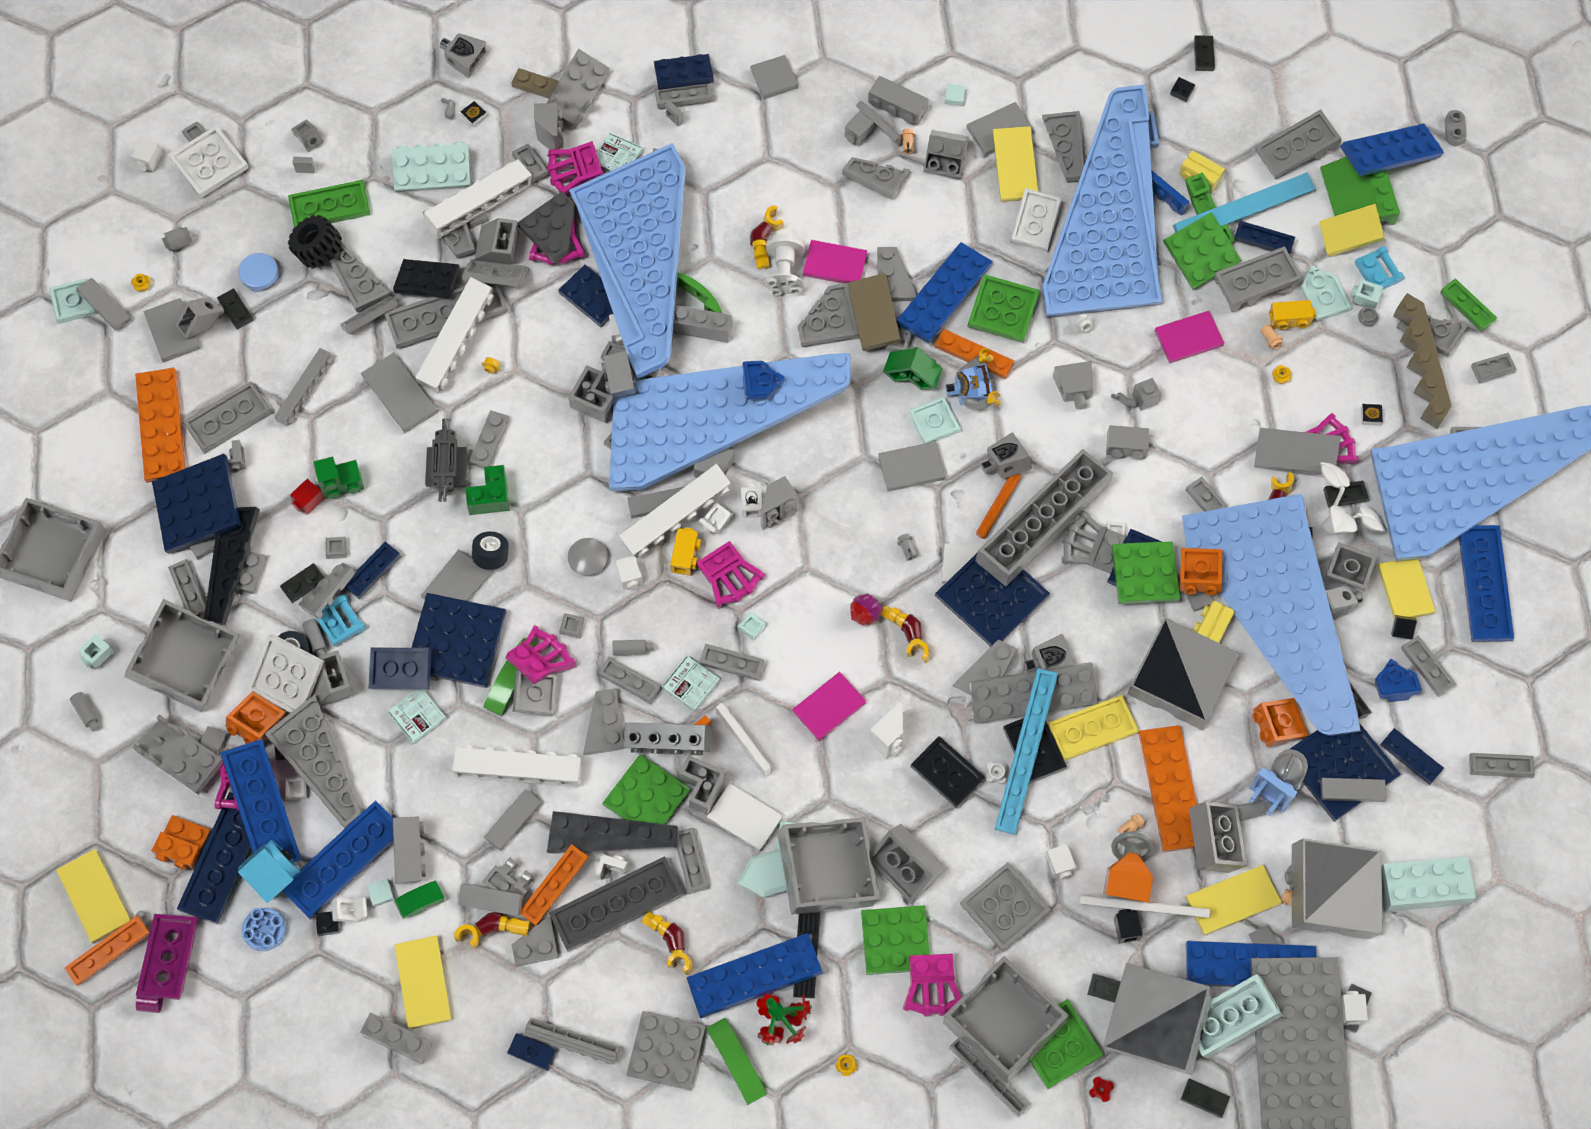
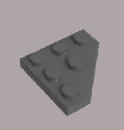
M562 191L518 222L519 229L553 264L569 254L575 210L574 202Z

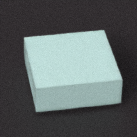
M947 84L945 103L963 106L966 86Z
M750 611L737 628L754 641L766 627V623Z
M388 879L367 885L373 907L394 900Z

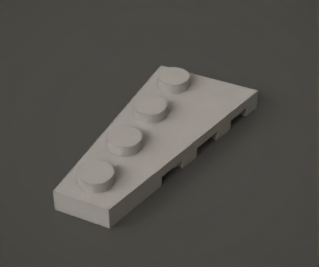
M1080 111L1042 115L1066 182L1079 181L1084 168Z
M342 243L339 247V252L335 254L336 257L331 259L329 263L355 311L358 312L391 296V292Z

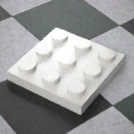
M217 125L169 155L170 160L200 198L249 168L246 161Z
M272 633L268 634L247 690L254 691L269 702L291 713L310 698L324 661Z

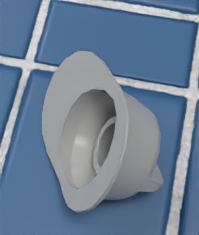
M1290 749L1278 754L1270 770L1276 774L1277 778L1289 783L1295 791H1298L1307 773L1308 764L1302 753Z

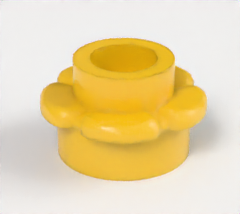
M142 273L137 274L132 278L131 285L138 292H145L150 287V278Z
M486 357L485 361L481 363L484 366L483 370L488 373L494 374L495 371H500V362L494 358Z
M1278 365L1276 369H1273L1272 376L1275 382L1284 384L1291 379L1290 375L1292 372L1288 367Z
M852 1055L839 1056L838 1062L835 1064L836 1070L841 1072L843 1076H850L857 1069L856 1060Z

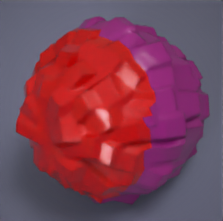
M868 593L856 596L850 606L851 620L856 621L857 624L862 626L878 621L883 610L881 604Z

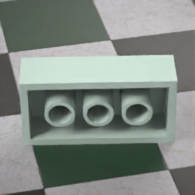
M1468 856L1387 863L1381 866L1382 896L1385 912L1467 905L1476 898Z
M1256 974L1212 999L1208 1017L1200 1035L1199 1051L1203 1057L1210 1058L1283 1016L1259 975Z

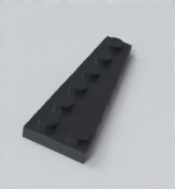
M237 507L241 526L217 535L215 538L204 620L212 621L219 625H226L260 509L257 507Z
M553 811L546 853H565L571 844L582 852L676 848L678 826Z

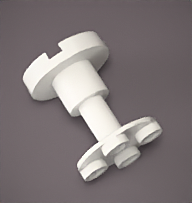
M778 234L772 236L771 241L767 240L766 251L775 258V265L779 267V274H773L765 280V287L771 290L770 293L774 296L790 293L798 295L803 288V280L795 275H791L790 269L795 265V259L805 253V242L801 238L799 240L793 239L794 235Z

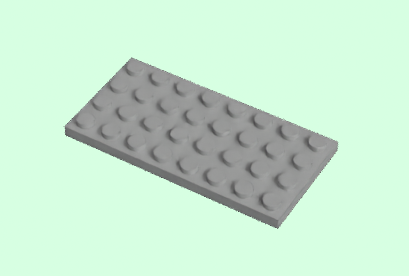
M1338 957L1251 958V977L1257 974L1262 978L1283 1014L1280 1018L1255 1031L1261 1128L1352 1129Z

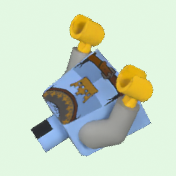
M983 348L979 356L968 362L956 373L955 383L945 384L947 396L958 395L960 405H965L976 411L990 407L992 404L995 406L1001 404V401L996 399L1001 395L997 391H992L987 364H984V361L991 362L993 360L992 355L986 357V354L991 350Z

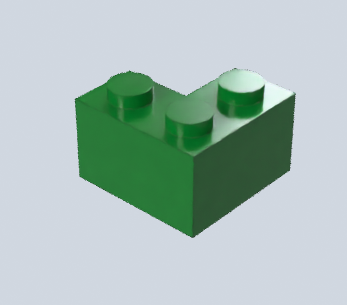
M914 347L890 352L883 373L895 382L910 380L919 389L928 390L936 388L943 368L934 359L926 355L922 349Z
M333 456L313 461L317 480L325 499H334L346 493L354 494L364 489L356 460L337 465Z
M504 465L484 467L485 485L465 487L469 514L477 515L510 511L507 475Z

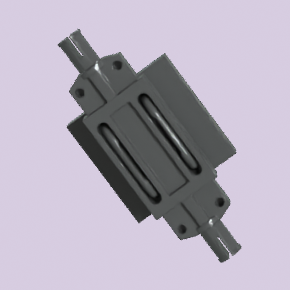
M445 418L442 419V429L435 431V440H432V447H427L425 485L439 491V502H442V496L443 502H446L447 495L452 494L454 487H466L468 450L467 447H458L456 432L450 429L451 420L449 418H446V420Z

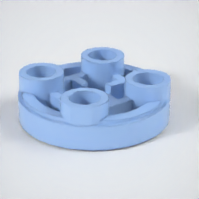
M254 253L247 256L239 266L238 272L242 283L254 292H260L270 287L279 279L275 260L264 253Z
M254 908L245 918L242 925L244 941L257 951H269L276 948L283 941L286 934V924L283 917L271 908Z

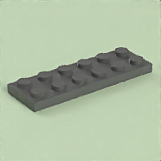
M664 856L549 912L567 952L684 894Z

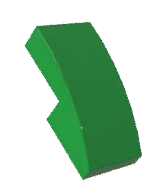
M435 880L399 896L394 902L402 919L422 913L424 908L442 903L444 896Z

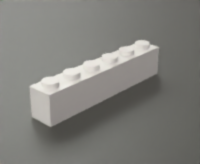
M519 159L509 162L500 170L491 172L486 178L477 180L472 186L461 189L450 198H445L435 207H429L424 212V224L439 239L530 187L532 175Z
M470 277L415 377L418 384L436 393L440 389L445 388L449 372H453L456 368L457 357L463 355L467 339H471L475 333V324L477 321L480 322L482 320L485 306H489L493 300L492 287Z
M715 464L619 535V538L632 556L638 555L640 557L649 550L647 547L654 542L656 545L665 538L664 534L669 530L673 533L681 527L680 522L685 518L689 521L698 514L696 510L700 507L705 509L714 502L712 498L717 495L721 497L730 490L728 487L731 485V482L719 466Z
M463 745L461 748H455L452 772L456 778L580 788L582 760L581 757L575 754L558 756L553 752L536 754L535 751L526 750L524 753L513 749L497 751L491 747L474 749L472 746Z

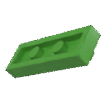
M1456 278L1442 288L1440 293L1481 332L1496 321L1497 317Z

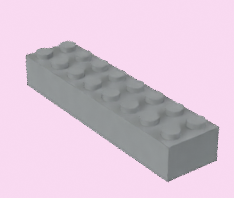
M1082 449L978 550L975 561L1004 586H1007L1110 485L1113 472Z

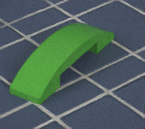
M1203 172L1185 180L1196 215L1216 208L1209 193L1211 188ZM1228 225L1221 226L1229 241L1233 243L1235 239Z
M677 273L676 289L680 286L704 303V310L722 313L714 296L702 284L685 274Z
M523 638V639L518 643V645H520V644L522 643V641H526V638ZM534 642L530 644L533 648L538 645ZM508 660L498 674L483 706L485 709L501 717L512 700L515 672L518 670Z
M723 1018L707 1027L706 1030L722 1056L747 1105L766 1096L767 1093L727 1020Z

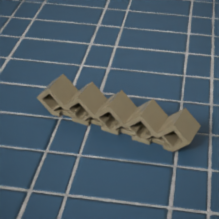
M1406 293L1396 308L1393 317L1408 325L1400 340L1401 343L1415 351L1407 368L1422 376V379L1415 388L1414 394L1429 402L1420 419L1438 429L1451 408V402L1424 302Z

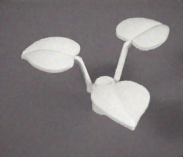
M1319 463L1324 479L1333 487L1340 489L1334 505L1329 509L1328 513L1330 516L1322 523L1323 529L1331 535L1354 533L1357 531V524L1354 519L1361 518L1363 525L1377 532H1385L1387 530L1381 516L1373 508L1361 506L1359 513L1351 517L1341 507L1337 506L1345 490L1344 487L1350 486L1349 479L1339 467L1330 463Z

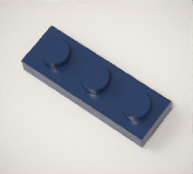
M1240 220L1234 239L1269 251L1285 246L1290 255L1295 236Z
M385 541L356 571L344 588L360 599L401 557L400 553Z
M1395 728L1380 744V746L1429 785L1444 769L1443 766Z

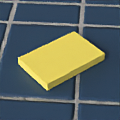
M1376 204L1319 221L1328 257L1385 240Z
M1419 559L1389 561L1378 564L1377 567L1394 619L1395 615L1416 618L1432 615L1436 612Z

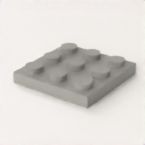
M1009 862L960 902L964 910L1002 952L1051 911Z
M642 1011L626 1075L691 1091L706 1025Z

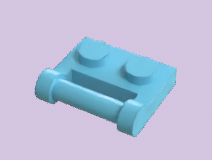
M1382 246L1374 252L1359 257L1354 262L1365 281L1383 286V289L1395 285L1405 278L1388 255L1386 246ZM1381 257L1393 277L1389 278L1377 260Z
M341 595L334 599L330 606L326 605L321 611L323 616L320 620L316 618L334 647L355 634L362 633L366 629L364 623L359 621L348 604L349 600L346 595ZM341 607L353 625L352 627H346L336 608Z

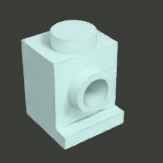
M1361 279L1359 285H1354L1350 295L1354 297L1352 303L1375 309L1383 286Z
M97 634L78 650L82 656L80 661L87 668L93 666L95 669L108 657L115 654L112 648Z

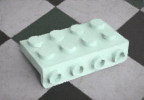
M454 142L453 145L436 143L434 146L428 147L425 144H419L413 148L397 146L396 149H392L395 192L471 186L469 146L464 142Z

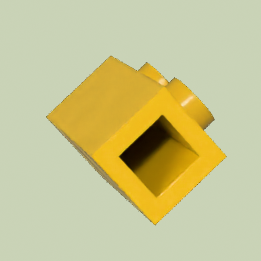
M1311 300L1274 302L1269 309L1271 326L1273 329L1279 330L1292 327L1306 328L1311 325L1316 315L1315 308L1311 305Z
M687 527L683 529L678 528L670 563L671 573L691 576L692 569H696L697 558L695 553L700 551L701 547L698 531Z

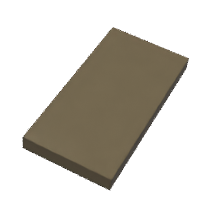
M886 273L848 282L863 352L901 342Z

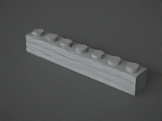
M319 348L276 413L275 419L277 422L285 426L292 423L294 415L299 412L300 406L306 402L308 394L313 391V386L319 382V377L325 373L327 365L332 362L330 352Z
M531 1017L526 1024L524 1035L530 1039H537L543 1043H549L555 1047L579 1053L582 1056L592 1057L594 1060L604 1061L607 1064L614 1065L618 1059L619 1046Z
M959 1038L950 1045L949 1049L1017 1117L1028 1108V1105Z

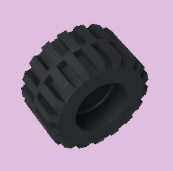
M312 215L310 218L306 217L302 222L297 223V226L292 229L293 232L289 235L290 239L288 240L289 250L308 268L322 267L323 264H328L331 259L336 257L335 254L339 252V247L342 245V237L338 230L321 215Z

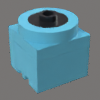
M270 840L267 844L264 843L238 867V873L266 903L270 902L289 885L300 870L293 862L291 853L286 848L282 849L273 840Z

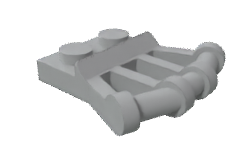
M1083 510L1079 514L1080 517L1072 525L1068 526V534L1063 538L1064 556L1062 557V563L1086 564L1111 574L1114 567L1111 547L1113 544H1123L1125 535L1100 526ZM1086 522L1098 535L1081 530L1080 527ZM1077 535L1095 542L1093 548L1075 542V536ZM1072 548L1089 554V557H1073Z

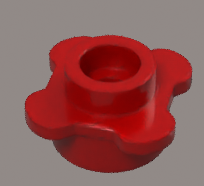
M1095 1077L1093 1079V1087L1089 1090V1095L1092 1098H1100L1102 1102H1108L1110 1100L1109 1094L1113 1090L1114 1084L1111 1081Z

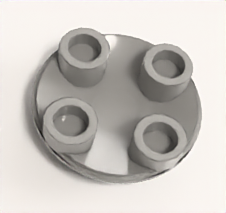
M594 538L580 539L568 551L570 568L581 575H599L608 561V552L605 545Z

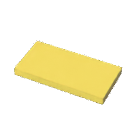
M1031 127L993 129L1000 202L1022 200L1025 188L1038 191Z
M1123 695L1047 722L1064 761L1139 733Z
M96 849L56 869L93 944L112 934L131 920Z
M1264 865L1218 882L1185 897L1190 907L1210 910V918L1194 916L1203 936L1282 904Z
M438 936L394 944L408 1029L452 1021Z

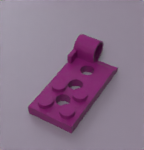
M154 914L136 991V1011L160 1013L163 999L180 1000L197 930V917ZM170 933L178 934L174 941L166 940ZM172 953L173 958L170 961H162L164 954ZM167 973L169 975L166 981H157L160 974Z

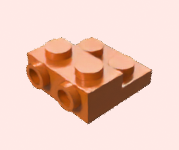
M1181 548L1180 591H1184L1188 595H1193L1196 592H1205V594L1210 596L1221 592L1222 549Z
M252 691L226 716L225 727L231 735L236 736L238 734L241 736L245 743L262 739L264 743L268 739L265 733L283 720L286 712Z
M1295 698L1263 702L1253 709V721L1258 723L1261 730L1259 737L1262 742H1265L1266 747L1284 745L1289 741L1302 740L1309 736Z
M172 815L164 832H160L151 851L155 855L154 858L166 863L169 860L174 862V866L182 870L190 868L194 870L211 830Z

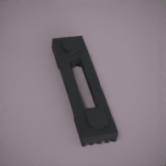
M820 912L799 914L797 937L806 933L812 934V944L817 955ZM816 977L794 984L793 997L802 998V995H805V998L815 999Z

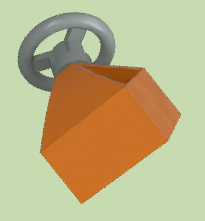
M1121 833L1114 838L1111 844L1112 853L1119 860L1107 868L1103 894L1149 902L1153 876L1144 862L1153 855L1154 845L1142 833ZM1127 838H1136V839H1139V840H1141V841H1143V842H1141V843L1129 842V841L1126 840V839H1127ZM1118 844L1124 846V854L1119 852ZM1148 848L1146 854L1141 856V850Z

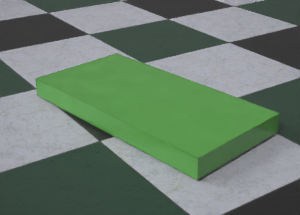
M363 180L288 195L294 227L297 226V223L302 222L304 218H310L312 215H321L330 223L371 215Z

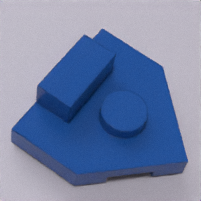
M744 361L742 363L743 385L747 400L767 399L784 381L785 377L779 372L776 373L764 361Z
M1393 659L1388 661L1375 679L1379 698H1387L1388 702L1409 700L1410 695H1419L1422 691L1417 674L1410 669L1406 670L1399 666L1398 662Z

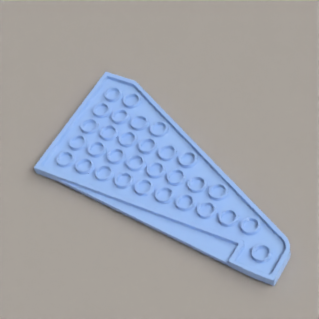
M1145 85L1119 87L1114 89L1108 96L1042 286L1046 317L1158 305L1162 303L1157 269L1148 124L1149 113Z
M673 143L569 190L577 206L624 347L629 354V361L637 378L664 367L671 357L686 173L685 166Z
M850 353L825 354L766 362L776 373L779 372L785 377L784 381L767 399L747 400L744 392L742 366L634 380L637 393L614 398L610 491L643 490L842 393L847 389L851 381Z
M1591 405L1396 446L1371 449V459L1395 562L1428 558L1591 450Z
M1297 494L1183 515L1182 520L1187 548L1222 549V589L1219 592L1227 605L1235 611L1234 614L1314 727L1327 736L1360 732L1353 692L1349 683L1307 521L1304 495Z

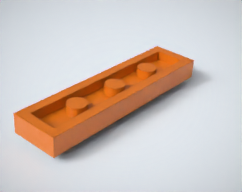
M946 329L942 330L935 343V348L965 362H970L979 356L983 348H986ZM991 350L986 354V357L992 355L993 360L991 362L984 361V364H987L988 372L1006 379L1014 364V360Z
M571 844L523 906L520 914L535 926L538 925L589 857Z
M135 916L64 968L75 985L79 986L149 936L150 932L141 918Z

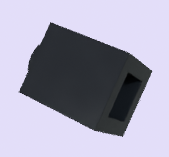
M1119 910L1114 917L1119 944L1139 941L1143 934L1137 910Z

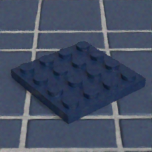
M224 453L152 481L166 553L176 552L241 526L228 457Z
M976 553L935 593V597L991 647L998 639L1004 641L1049 597L1050 592L1024 569L1007 586H1004L975 561Z
M427 593L411 648L432 649L430 677L486 688L507 611L504 608Z
M1360 723V732L1327 736L1316 730L1290 748L1299 751L1306 758L1308 768L1303 783L1334 822L1363 802L1321 800V778L1385 780V786H1387L1401 775Z

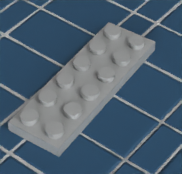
M484 283L492 287V295L494 297L490 305L485 306L483 310L485 313L481 321L508 312L498 284ZM465 286L453 290L450 299L430 297L384 313L396 348L398 349L439 335Z
M1092 662L1044 669L1058 673L1048 712L1098 704ZM1037 671L969 681L975 723L1024 716Z

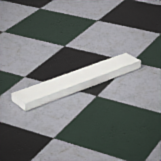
M1084 895L1080 896L1079 904L1210 918V910L1205 908Z

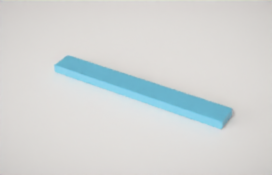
M1307 172L1175 223L1173 228L1176 233L1210 212L1213 213L1220 226L1228 225L1315 190V187Z
M1037 668L995 826L997 831L1016 835L1058 676L1056 672Z

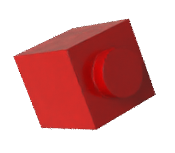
M308 478L290 494L293 507L299 512H305L307 515L325 499L322 491Z

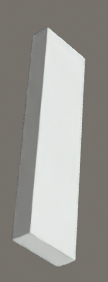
M722 703L717 705L716 714L762 775L766 777L771 774L770 764L726 706Z

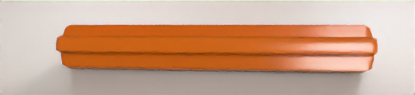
M1021 474L1008 477L976 531L978 537L986 538L1019 483Z

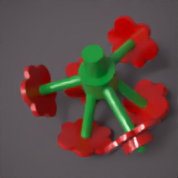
M770 994L764 995L763 998L757 1000L758 1014L771 1019L770 1025L762 1027L757 1034L758 1038L762 1039V1043L766 1045L781 1043V1040L784 1038V1029L775 1026L776 1021L781 1020L793 1034L787 1039V1044L790 1042L795 1044L802 1040L805 1036L803 1032L807 1027L804 1026L795 1031L791 1025L800 1026L802 1019L807 1020V1014H811L812 1006L810 1001H806L805 995H802V1003H791L789 1007H783L779 1003V998Z

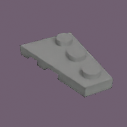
M877 247L878 275L886 273L892 301H913L917 295L897 247Z
M343 562L335 566L332 573L320 580L315 589L304 595L299 606L320 620L323 616L321 611L326 605L330 606L333 603L334 594L342 591L356 572L352 567Z

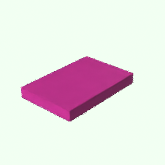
M811 240L803 276L838 283L859 280L862 278L867 250Z
M1210 311L1155 327L1154 330L1169 363L1224 345V341Z
M839 671L794 707L792 712L814 737L821 741L866 704V700Z

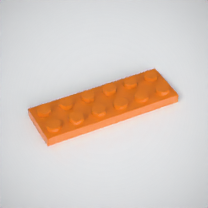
M175 367L135 373L144 480L146 483L185 469Z
M1181 726L1140 730L1138 734L1162 851L1164 853L1193 849L1195 847L1189 808L1197 805Z

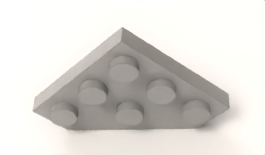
M848 283L828 286L820 300H817L806 318L800 322L798 333L801 347L859 337Z

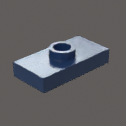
M518 1033L515 1034L507 1051L508 1055L545 1071H548L556 1053L555 1049Z

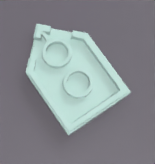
M1311 265L1301 285V290L1306 300H1311V305L1315 308V319L1320 321L1351 310L1350 302L1337 276L1332 273H1325Z
M780 849L751 857L737 884L763 898L787 891Z

